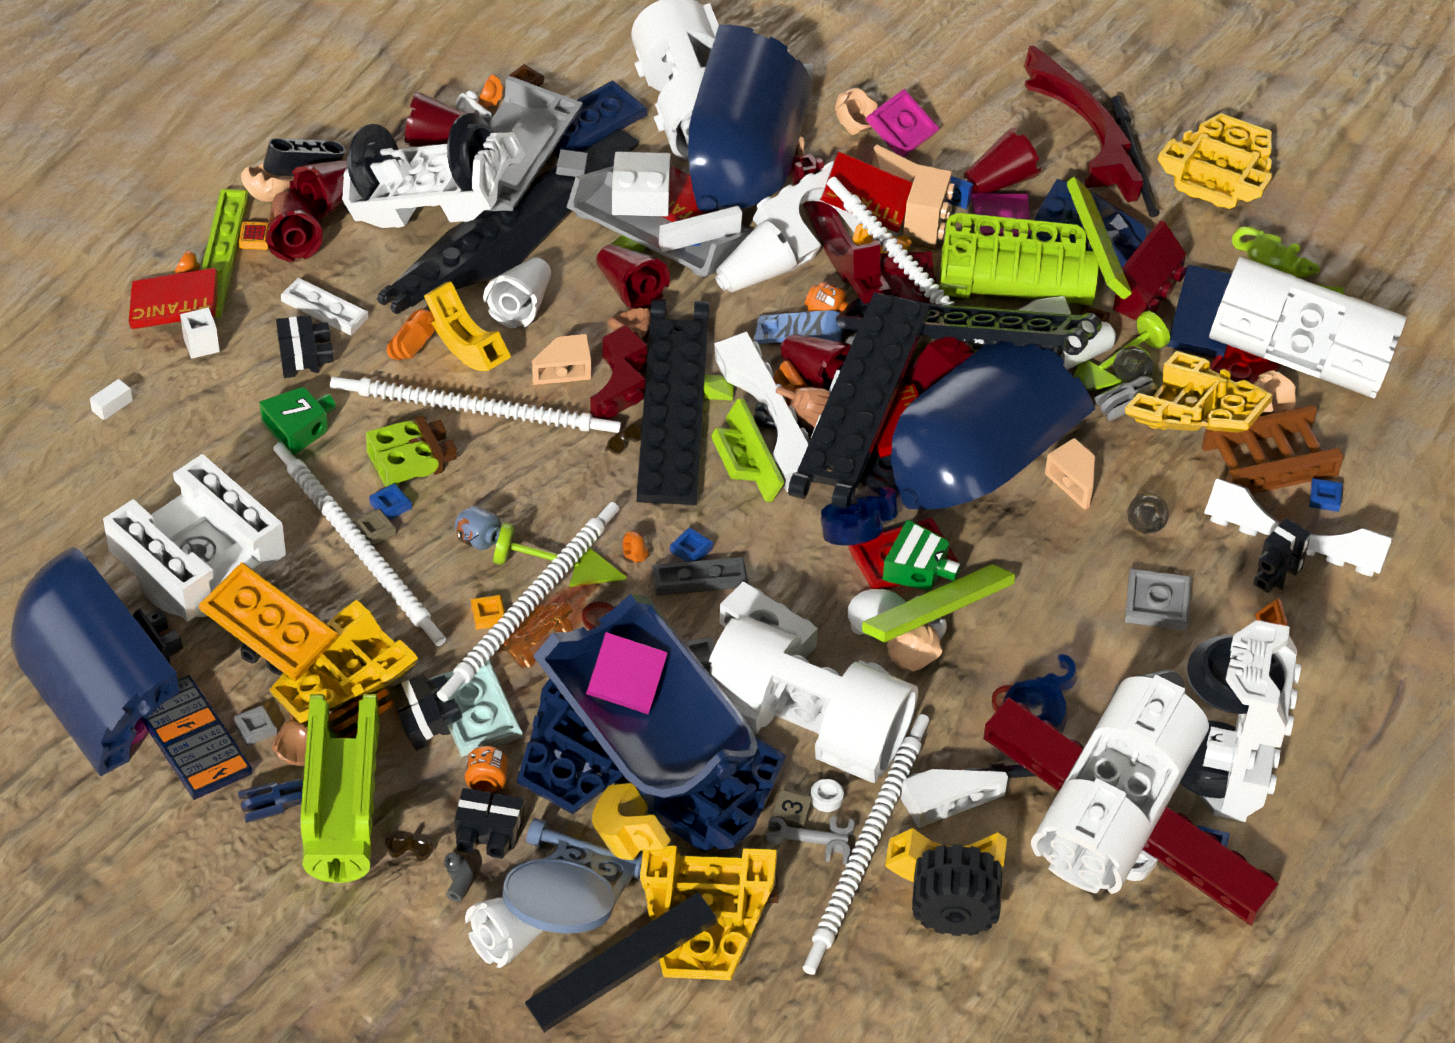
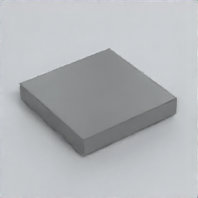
M1130 568L1124 622L1186 631L1188 626L1191 577Z

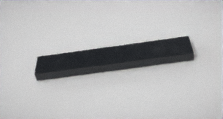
M697 892L525 1001L526 1007L545 1033L718 922L717 917L700 893Z

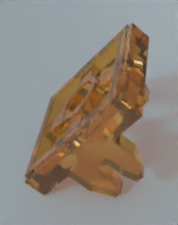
M568 602L536 606L529 616L520 623L519 627L515 629L514 633L510 634L504 644L500 645L497 651H507L513 661L521 668H524L526 665L528 668L532 667L536 662L530 650L531 647L551 630L555 633L573 631L571 621L567 617L573 612V609Z

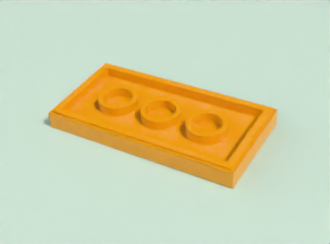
M243 562L199 604V609L295 682L338 639V633Z

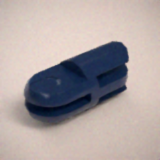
M303 779L278 785L275 781L238 791L239 799H246L241 802L242 811L249 812L244 815L245 823L282 814L286 808L301 805Z

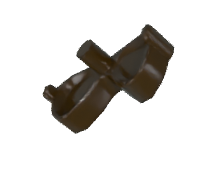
M630 425L610 438L605 450H609L613 454H620L624 449L625 438L633 442L640 441V426Z
M408 835L407 839L394 837L391 839L387 838L386 840L388 852L392 858H398L406 851L411 850L419 861H424L433 852L432 843L423 840H413L412 835Z

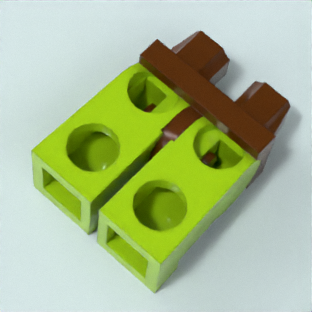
M422 415L415 417L414 421H405L366 432V452L376 471L378 470V475L385 488L394 483L399 487V482L411 478L427 477L432 473L435 475L443 473V463L457 459V449L452 440L442 443L437 442L446 439L445 426L441 420L427 423Z

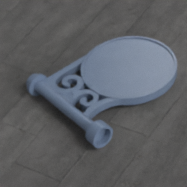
M534 818L528 829L526 843L541 847L546 842L558 848L550 856L522 863L507 874L502 893L507 909L522 922L537 929L554 933H581L600 927L611 917L615 903L632 877L640 879L642 854L639 858H634V860L620 859L614 856L608 848L549 830L548 822ZM581 854L585 856L582 860H580ZM617 871H620L622 875L615 886L612 887L609 882L616 880Z

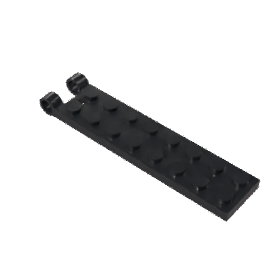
M874 292L799 468L790 479L789 496L805 499L813 481L835 486L832 495V506L847 510L850 508L855 491L930 314V304Z
M652 298L636 502L697 505L709 301L694 302V320L665 319L666 299Z
M857 298L836 317V323L840 328L847 329L848 332L857 333L869 303L864 304L860 298ZM930 304V314L921 335H929L931 339L954 337L956 340L963 342L979 339L984 340L988 344L1004 341L1012 342L1015 346H1025L1028 344H1040L1042 348L1062 346V349L1067 354L1078 355L1086 348L1088 340L1093 339L1100 332L1102 323L1100 318L1092 313L1072 315ZM1082 321L1092 323L1095 331L1092 333L1087 332L1082 326ZM1069 336L1077 337L1081 342V347L1072 346L1069 342Z

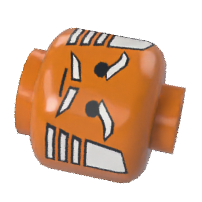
M822 282L818 286L813 285L805 300L808 312L832 310L841 313L850 304L846 302V292L828 282Z
M481 746L473 749L468 754L464 774L466 784L473 790L491 792L492 794L500 791L505 786L509 766L507 756L503 751L493 746Z

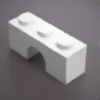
M742 582L720 604L719 624L724 627L727 626L732 618L738 620L739 614H743L769 626L773 624L780 628L789 627L801 636L802 652L800 656L804 658L816 648L818 628L812 622L799 617L785 605L775 602L764 595L761 590L753 588L745 582Z

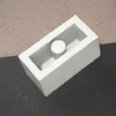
M119 379L90 398L92 411L103 420H106L133 401L131 388Z

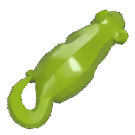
M1240 227L1232 236L1233 246L1240 251H1246L1249 260L1289 273L1296 278L1308 277L1320 272V268L1316 263L1296 255L1300 251V245L1290 244L1286 248L1281 244L1280 237L1265 234L1263 231H1258L1252 227ZM1243 235L1256 236L1254 240L1243 242L1240 237Z

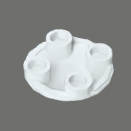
M870 589L859 593L848 606V619L851 622L852 631L858 635L870 636L862 632V622L906 603L905 600L896 593L885 589Z

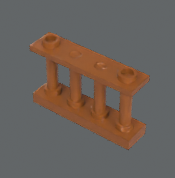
M1315 405L1259 416L1248 430L1240 433L1205 429L1201 447L1203 452L1218 449L1229 469L1226 481L1247 487L1252 494L1312 482V478L1326 479L1338 476L1344 457L1339 448L1323 450L1312 430L1317 412ZM1300 431L1311 453L1296 456L1285 434ZM1273 437L1284 459L1273 462L1268 461L1258 440ZM1245 443L1257 465L1241 467L1230 446Z

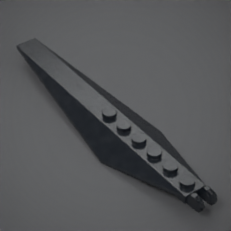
M618 128L580 152L588 153L585 174L614 166L615 152H632L639 145V140ZM556 165L532 181L513 211H483L474 220L461 222L449 229L392 285H387L378 293V303L384 306L391 303L390 309L392 312L399 314L410 306L413 307L425 299V294L446 282H452L455 290L494 279L518 266L572 212V210L566 207L575 177L556 174Z

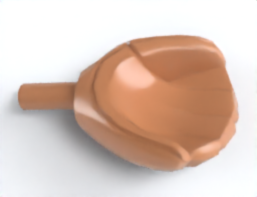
M649 308L631 309L615 317L611 316L608 319V325L613 331L627 325L643 341L642 338L646 336L650 326L651 311Z
M779 386L775 392L791 399L790 404L796 412L798 422L806 430L814 431L819 415L822 414L830 396V392L826 389L814 387L798 388L795 392Z
M289 713L290 721L286 722L276 734L272 742V749L282 761L290 765L305 766L308 726L299 723Z

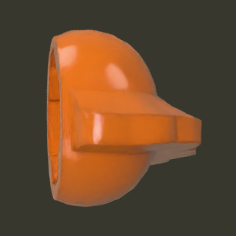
M491 74L486 80L479 97V104L484 108L496 106L502 98L504 87L500 79L495 75Z
M186 250L174 271L175 274L198 271L200 264L197 262L195 254L192 251Z
M635 531L625 534L622 545L624 556L635 563L644 562L650 554L642 535Z

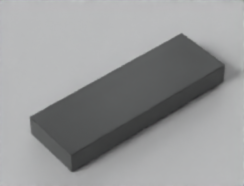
M743 557L652 565V577L656 596L735 589L742 582L748 584Z

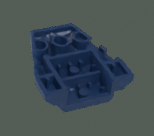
M1056 179L1039 208L1035 221L1074 224L1084 229L1067 187V182ZM1088 189L1093 196L1120 265L1123 267L1152 229ZM1032 231L1030 232L1028 239H1031ZM1038 232L1036 234L1037 238L1044 242L1052 239L1048 232ZM1060 233L1057 235L1056 242H1060ZM1075 234L1069 236L1070 242L1075 243L1077 240ZM1086 234L1085 251H1093Z
M549 678L542 688L540 706L537 716L535 715L533 731L530 742L527 743L517 783L567 812L574 814L624 775Z
M755 736L758 748L754 757L735 774L711 788L674 798H662L643 793L637 787L636 789L642 798L648 802L647 812L649 815H655L661 825L702 852L709 851L714 846L720 850L734 848L754 830L761 811L783 767L786 755Z

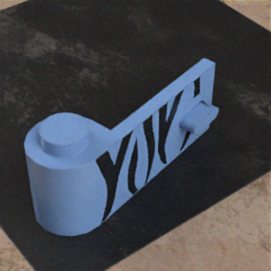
M832 310L759 316L754 341H757L758 344L783 342L792 334H799L842 342L844 329L840 328L836 323V317L840 313Z

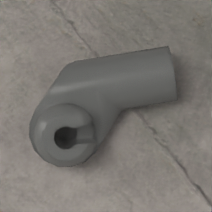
M451 852L444 859V865L453 881L446 895L452 901L460 902L473 880V872L464 857H461L457 852Z

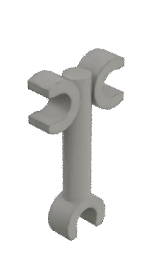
M833 816L830 819L829 832L790 827L786 825L783 819L770 817L769 829H776L779 832L767 831L766 842L777 845L785 839L827 845L825 849L826 862H830L833 853L839 852L843 855V864H847L850 857L848 839L853 835L855 823L853 819H849L848 826L841 829L836 826V817Z

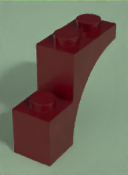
M627 325L603 337L602 357L608 363L612 375L602 390L590 397V414L594 418L611 419L619 412L630 406L637 405L644 399L645 378L638 371L647 365V345Z

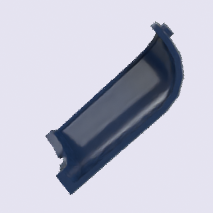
M719 25L692 110L688 139L689 171L696 204L702 212H715L739 206L740 209L747 208L759 203L766 197L772 196L782 188L791 170L813 88L806 68L800 60H796L787 51V46L772 36L768 39L753 33L754 29L744 26Z
M1004 341L984 345L913 400L900 415L892 437L891 463L895 483L903 505L907 509L918 510L948 508L975 500L1007 483L1095 410L1092 399L1078 376L1073 378L1070 372L1063 366L1065 361L1049 348L1043 350L1034 344L1015 346L1012 342Z
M71 547L42 567L27 584L15 608L11 631L12 650L19 667L101 777L129 762L131 743L137 734L134 728L137 721L142 716L148 718L160 705L180 692L177 673L98 570L80 550Z
M630 593L612 611L599 618L601 625L589 631L581 627L571 632L552 633L533 655L624 777L643 793L662 798H674L706 790L735 774L756 753L758 745L754 733L742 714L649 597ZM606 632L668 652L648 714L586 694Z

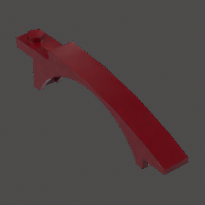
M1029 46L1024 68L1031 80H1025L1024 85L1027 90L1052 97L1075 110L1089 123L1098 138L1101 151L1089 162L1088 174L1084 179L1086 188L1117 185L1127 202L1137 201L1140 190L1143 188V177L1137 171L1131 157L1128 155L1131 142L1109 112L1077 79L1035 46Z
M812 153L794 157L790 170L794 186L799 184L806 175L810 173L815 175L821 172V169L824 167L823 160L821 158L815 159ZM820 201L803 203L807 216L844 283L850 282L864 304L870 303L874 292L891 296V288L880 273V243L878 240L857 246L846 232L835 208Z

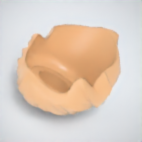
M859 88L849 89L840 93L837 97L835 111L839 122L845 127L847 132L855 135L872 128L865 119L878 108V104Z
M263 163L254 168L248 166L241 174L242 183L248 192L256 199L264 202H272L278 193L290 191V181L294 178V176L270 174L264 170Z
M1274 370L1259 375V379L1253 384L1273 394L1272 402L1262 412L1261 416L1293 410L1296 405L1295 384L1282 373Z
M929 623L889 640L887 643V653L891 658V662H894L902 670L908 669L913 672L924 668L936 660L943 651L940 646V637Z

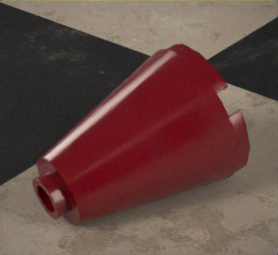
M415 92L410 105L412 111L406 123L405 145L413 147L447 144L453 123L459 116L466 113L424 93Z
M1011 128L1007 130L964 173V180L973 183L972 194H988L1036 178L1041 174V167L1037 169L1035 164L1039 161V157L1033 145L1024 134L1018 136L1014 133L1018 129Z
M347 159L305 164L297 167L291 173L294 174V178L290 181V191L299 196L317 220L326 217L343 203L344 172L347 169Z
M282 191L274 197L265 234L270 252L278 259L287 262H295L294 259L304 258V260L310 258L318 251L323 241L321 224L296 193Z
M614 244L606 245L597 255L596 263L598 268L622 302L630 309H651L652 298L662 299L664 297L661 293L665 285L669 287L670 271L667 265L660 259Z
M792 334L781 344V357L784 361H790L801 377L812 387L829 391L836 370H841L851 344Z

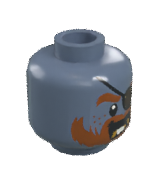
M471 506L458 515L455 522L456 534L461 542L481 551L487 550L497 543L501 522L496 514L479 506Z

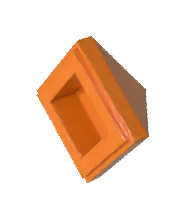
M1279 598L1255 614V618L1258 621L1283 626L1288 624L1282 602Z

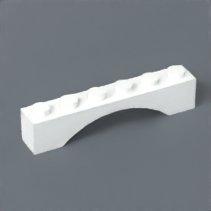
M744 332L714 343L716 362L727 383L742 388L753 395L759 402H763L768 406L767 411L772 416L778 431L777 443L773 452L774 462L784 480L783 487L788 492L790 479L793 473L797 472L810 442L808 434L804 427L799 428L796 412L791 405L787 406L786 398L775 393L776 388L782 386L775 384L770 364L768 362L764 363L761 359L762 353L757 341L752 342L748 333Z
M1220 478L1216 479L1204 512L1211 515L1210 521L1223 526H1227L1228 522L1240 525L1239 531L1252 536H1256L1257 531L1270 535L1281 523L1264 510L1247 487ZM1366 528L1339 535L1311 534L1306 554L1314 556L1315 552L1327 555V562L1342 567L1347 562L1356 565V572L1373 577L1374 572L1379 574L1382 572L1393 537Z

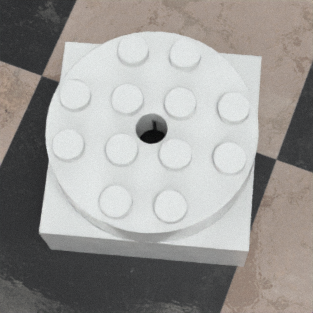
M203 454L173 473L174 481L181 487L182 494L159 510L150 514L132 499L103 518L109 552L137 576L139 586L145 597L161 610L181 616L187 622L194 617L207 616L199 609V604L241 562L261 576L263 570L286 555L282 522Z

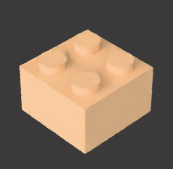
M922 165L918 166L906 204L903 236L911 239V245L935 249L938 239H944L946 229L944 220H948L951 216L953 204L948 203V200H952L955 184L951 183L952 171Z

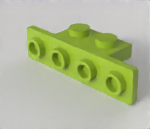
M738 398L726 416L730 429L715 428L711 438L730 478L756 481L765 502H772L784 485V480L745 400Z

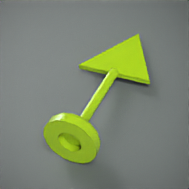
M1144 311L1136 321L1140 336L1099 366L1089 360L1079 364L1073 378L1078 376L1088 392L1122 383L1119 378L1107 372L1106 369L1144 341L1156 349L1168 345L1170 334L1165 323L1155 313Z
M503 523L494 552L493 564H505L510 550L551 561L557 558L558 554L513 543L515 528L511 523ZM588 548L587 552L583 553L577 563L573 564L575 568L569 587L626 580L627 577L591 548Z

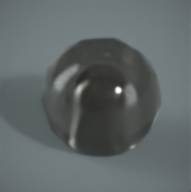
M1138 346L1123 348L1116 354L1113 361L1114 374L1122 383H1129L1142 376L1151 377L1154 369L1150 354Z
M1146 492L1138 494L1130 501L1127 509L1128 521L1134 530L1142 534L1155 533L1163 529L1168 522V505L1163 497L1155 493Z

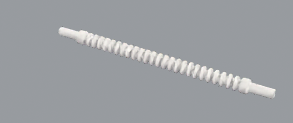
M832 177L827 182V185L844 202L843 207L849 213H852L853 218H858L857 222L859 224L863 223L862 228L868 229L867 233L873 235L874 241L879 240L880 246H884L883 251H889L888 256L890 258L894 257L893 262L899 263L898 267L904 269V274H910L909 279L915 280V286L920 285L919 290L921 292L925 291V297H931V303L955 305L954 301L949 302L950 297L948 295L943 296L944 290H938V284H933V278L928 279L929 274L927 272L923 273V267H917L918 262L912 261V255L907 256L908 251L902 250V244H897L896 238L891 239L892 233H886V227L881 228L882 223L880 221L876 222L877 217L871 216V210L866 211L867 206L862 204L860 198L857 195H852L836 177ZM979 339L967 341L968 344L973 343L972 349L979 350L987 344L984 340Z
M332 376L330 382L331 388L359 392L360 396L365 397L373 394V397L377 398L381 395L382 399L390 397L391 401L398 398L399 402L406 399V402L410 403L413 400L416 405L419 402H422L424 406L431 403L432 407L438 404L441 409L444 406H447L449 410L455 407L456 411L463 408L466 413L472 410L473 414H476L477 411H480L481 415L488 412L489 416L497 414L498 418L505 415L506 419L513 416L514 420H517L520 417L523 422L526 419H530L531 423L538 420L539 424L545 421L548 426L551 423H555L556 427L563 424L564 428L571 425L573 430L579 427L581 431L586 432L594 429L619 433L622 422L594 418L590 413L578 415V412L575 411L574 414H570L569 410L562 413L561 409L554 412L552 407L549 410H545L544 406L537 409L536 405L529 408L528 404L520 406L519 402L512 405L511 401L504 404V401L500 400L497 403L494 398L491 401H487L486 397L479 400L478 396L472 399L469 394L466 397H463L461 393L454 396L453 392L447 395L444 390L441 393H438L436 389L430 392L429 388L422 391L421 387H417L414 390L412 385L408 388H405L404 384L397 387L396 383L389 386L387 381L383 384H380L379 380L373 383L372 379L362 378L360 381Z
M277 443L273 450L287 466L288 474L295 479L300 488L304 489V493L308 494L309 499L313 500L312 502L317 505L318 510L322 511L327 521L331 522V525L340 533V536L345 538V542L349 544L351 549H354L355 554L359 555V559L363 561L365 566H368L369 571L373 572V576L377 577L378 582L382 583L383 588L387 589V593L391 595L392 599L396 600L397 605L401 606L402 611L406 612L411 622L416 627H421L436 646H441L446 641V637L431 621L429 611L423 607L421 602H418L417 597L413 596L412 591L408 590L407 585H403V580L399 579L398 574L394 573L392 568H389V564L385 562L378 551H375V547L371 545L365 535L361 534V530L357 528L356 524L352 523L351 518L347 517V514L338 506V503L329 495L324 486L320 485L319 480L316 479L315 475L311 474L306 464L302 460L296 459L284 443Z
M610 502L596 518H591L585 524V527L576 534L571 543H568L566 548L552 561V564L547 566L542 575H539L537 580L528 587L527 591L523 592V595L518 598V601L513 603V607H510L508 612L503 614V618H500L498 623L493 625V629L488 631V635L483 636V640H480L478 645L473 647V650L468 653L467 657L454 668V675L437 692L440 700L448 701L463 683H468L475 673L479 672V668H482L490 656H493L500 645H503L505 640L509 638L510 634L514 633L520 623L539 605V601H542L544 596L549 594L554 585L558 584L564 574L568 573V570L573 567V564L577 563L583 553L587 552L592 543L604 533L605 525L619 511L616 503Z
M924 714L918 715L909 736L903 739L897 752L898 756L894 758V763L891 765L888 777L885 778V784L881 787L882 791L878 793L879 798L875 800L872 812L868 815L869 819L865 821V826L859 835V841L855 843L856 848L852 850L849 862L845 865L846 870L842 872L839 884L835 887L836 892L832 894V899L828 903L829 907L825 909L826 914L822 916V922L818 924V929L814 932L812 937L814 944L803 966V970L808 974H815L825 950L832 946L835 939L834 936L838 933L837 928L841 926V921L845 917L844 913L848 911L851 898L855 895L854 891L858 889L861 876L865 873L864 869L868 867L871 854L874 853V847L878 845L877 840L881 838L884 826L888 822L887 819L891 816L894 804L897 803V797L900 796L903 780L907 779L910 769L913 767V762L916 761V756L921 750L922 745L920 741L930 721L929 717Z

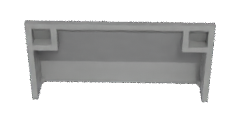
M511 76L506 78L504 102L488 124L494 133L514 132L526 155L520 164H513L505 170L498 181L496 203L491 210L484 211L514 210L581 110L582 102Z
M614 166L575 177L566 207L576 212V216L579 218L591 219L691 268L694 274L702 277L717 273L716 269L753 231L741 225L740 233L701 242L699 246H686L662 253L659 247L660 225L672 222L662 216L612 215Z

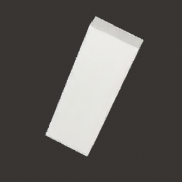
M739 206L660 225L659 247L663 253L740 233L742 211Z
M297 278L281 294L282 302L324 323L328 322V325L350 336L368 319V311L300 278Z

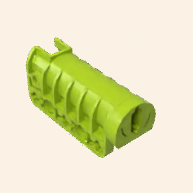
M955 213L948 218L946 223L938 290H944L943 296L948 295L950 298L968 300L971 293L1032 300L1064 296L1067 303L1092 306L1096 293L1099 264L1093 251H1085L1086 233L1078 225ZM957 222L962 223L963 228L961 231H956L955 225ZM971 224L975 225L974 233H970ZM982 226H991L995 233L986 236L979 229ZM1001 228H1004L1003 236H999ZM1013 229H1018L1020 233L1018 237H1013ZM1028 230L1032 231L1031 239H1027ZM1038 232H1048L1052 239L1044 242L1039 240L1036 234ZM1058 233L1061 234L1060 242H1056ZM1075 234L1077 239L1075 243L1070 242L1069 236Z
M311 694L301 804L302 865L310 876L318 880L332 883L351 882L362 878L370 870V836L373 829V793L375 791L374 773L376 771V751L380 727L377 694H363V700H359L356 738H335V733L328 728L329 703H326L325 695Z

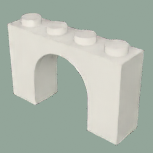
M834 161L825 165L821 172L815 175L813 173L806 175L799 184L794 187L788 185L776 197H766L757 205L758 209L753 217V221L758 226L767 220L779 229L781 234L777 237L782 243L787 241L795 255L796 266L792 271L813 260L821 247L820 243L802 221L799 205L808 201L823 202L820 198ZM832 206L855 233V229L859 225L857 222L858 218H853L851 213Z

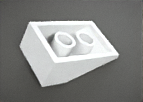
M615 152L612 179V215L668 216L671 153Z

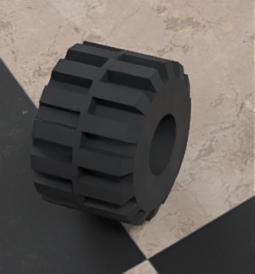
M953 844L952 847L945 845L937 846L935 851L927 850L922 854V857H918L915 863L912 910L915 919L920 920L921 925L927 929L933 928L937 933H949L952 936H961V934L975 935L978 934L979 930L987 931L991 929L992 924L998 922L1000 915L1002 871L999 861H994V856L990 853H982L980 848L973 846L967 848L962 847L963 845Z

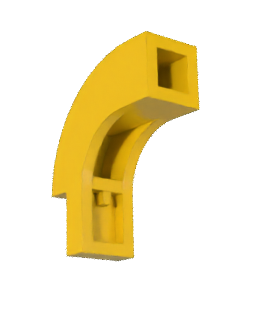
M446 282L424 295L435 318L431 323L448 349L468 367L477 371H489L511 358L499 331L487 332L470 318L452 282Z
M632 783L609 785L596 803L592 814L593 826L610 852L617 858L634 860L639 851L665 849L671 841L655 815H644L648 810V806Z
M911 828L889 839L885 866L897 875L914 882L915 863L918 857H922V854L927 850L935 851L936 847L942 846V844L931 841L914 828ZM998 832L973 844L962 846L980 848V852L990 853L994 856V861H999L1001 867L1004 866L1007 838Z

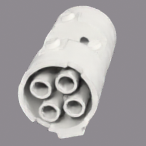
M659 0L644 9L633 24L631 36L639 61L635 62L639 77L645 76L648 86H652L660 91L658 101L655 104L659 114L654 116L659 132L665 130L673 154L680 161L684 162L685 160L689 161L688 139L692 110L719 25L710 3L702 6L695 0Z
M1240 256L1219 306L1209 338L1375 399L1407 317Z
M739 614L738 620L732 618L722 632L709 660L712 662L709 674L742 714L753 733L758 734L760 728L767 726L775 716L819 734V738L815 743V756L817 760L875 784L878 776L884 775L891 766L908 732L917 704L918 687L889 675V672L876 663L871 662L868 664L861 660L851 664L843 677H841L835 670L829 667L819 668L810 664L806 658L800 656L802 652L801 636L789 627L780 628L773 624L769 626L743 614Z
M1156 674L1154 678L1130 677L1120 684L1031 840V846L1035 855L1040 857L1043 855L1051 863L1048 869L1064 881L1092 893H1098L1100 888L1108 889L1111 894H1114L1123 886L1209 730V722L1205 713L1190 697L1184 694L1185 688Z

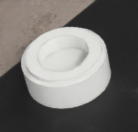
M832 779L817 781L811 788L812 805L822 812L837 810L843 802L844 791L842 786Z

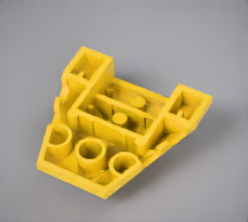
M1220 113L1201 123L1199 131L1193 133L1191 130H1188L1184 133L1182 140L1178 142L1176 139L1168 141L1159 153L1158 161L1166 173L1173 175L1174 184L1178 191L1186 193L1193 198L1209 201L1215 206L1231 209L1240 200L1249 202L1261 197L1269 186L1272 178V173H1270L1272 159H1270L1271 131Z
M1176 351L1164 364L1163 385L1153 396L1138 393L1125 407V414L1135 418L1137 423L1148 425L1154 429L1198 431L1205 427L1213 431L1240 433L1252 426L1272 402L1273 394L1246 380L1232 381L1230 379L1231 372L1225 369L1220 370V374L1210 369V361L1204 358Z
M357 599L327 623L329 627L338 633V639L296 682L283 673L269 689L271 694L299 723L308 721L311 694H324L326 703H329L330 712L357 697H363V694H370L391 685L416 665L418 660L416 654L400 639L395 643L385 634L371 612Z
M666 846L665 849L643 851L640 878L648 904L647 909L651 921L697 892L700 893L718 920L713 926L659 959L664 977L732 980L767 899L775 885L777 850L743 848L742 858L681 856L677 846Z

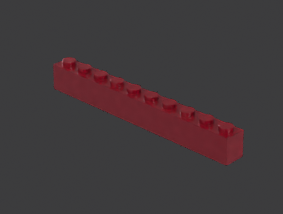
M1009 697L985 724L984 740L1058 792L1084 749L1080 742L1072 738L1068 739L1058 732V729L1047 720L1042 721L1032 714L1025 704L1021 702L1016 703ZM1167 806L1143 850L1157 858L1161 864L1250 926L1255 923L1274 899L1279 885L1268 872L1262 869L1258 870L1249 864L1242 854L1229 850L1220 844L1213 834L1207 831L1203 832L1194 826L1187 816L1179 812L1176 813Z

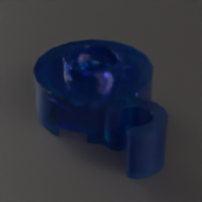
M883 487L880 489L881 496L856 498L857 503L851 504L848 510L834 507L832 503L825 506L821 510L822 517L820 519L824 540L834 545L845 546L866 543L877 538L883 531L882 521L891 520L898 516L895 490Z
M1065 654L1058 656L1060 667L1068 670L1065 675L1058 676L1054 673H1049L1044 677H1036V679H1028L1023 682L1018 681L1007 691L1003 700L1004 703L1009 697L1016 703L1021 702L1025 704L1029 709H1037L1038 706L1042 707V713L1037 717L1042 721L1047 720L1051 722L1060 733L1064 731L1068 721V707L1062 691L1072 688L1078 679L1073 659Z

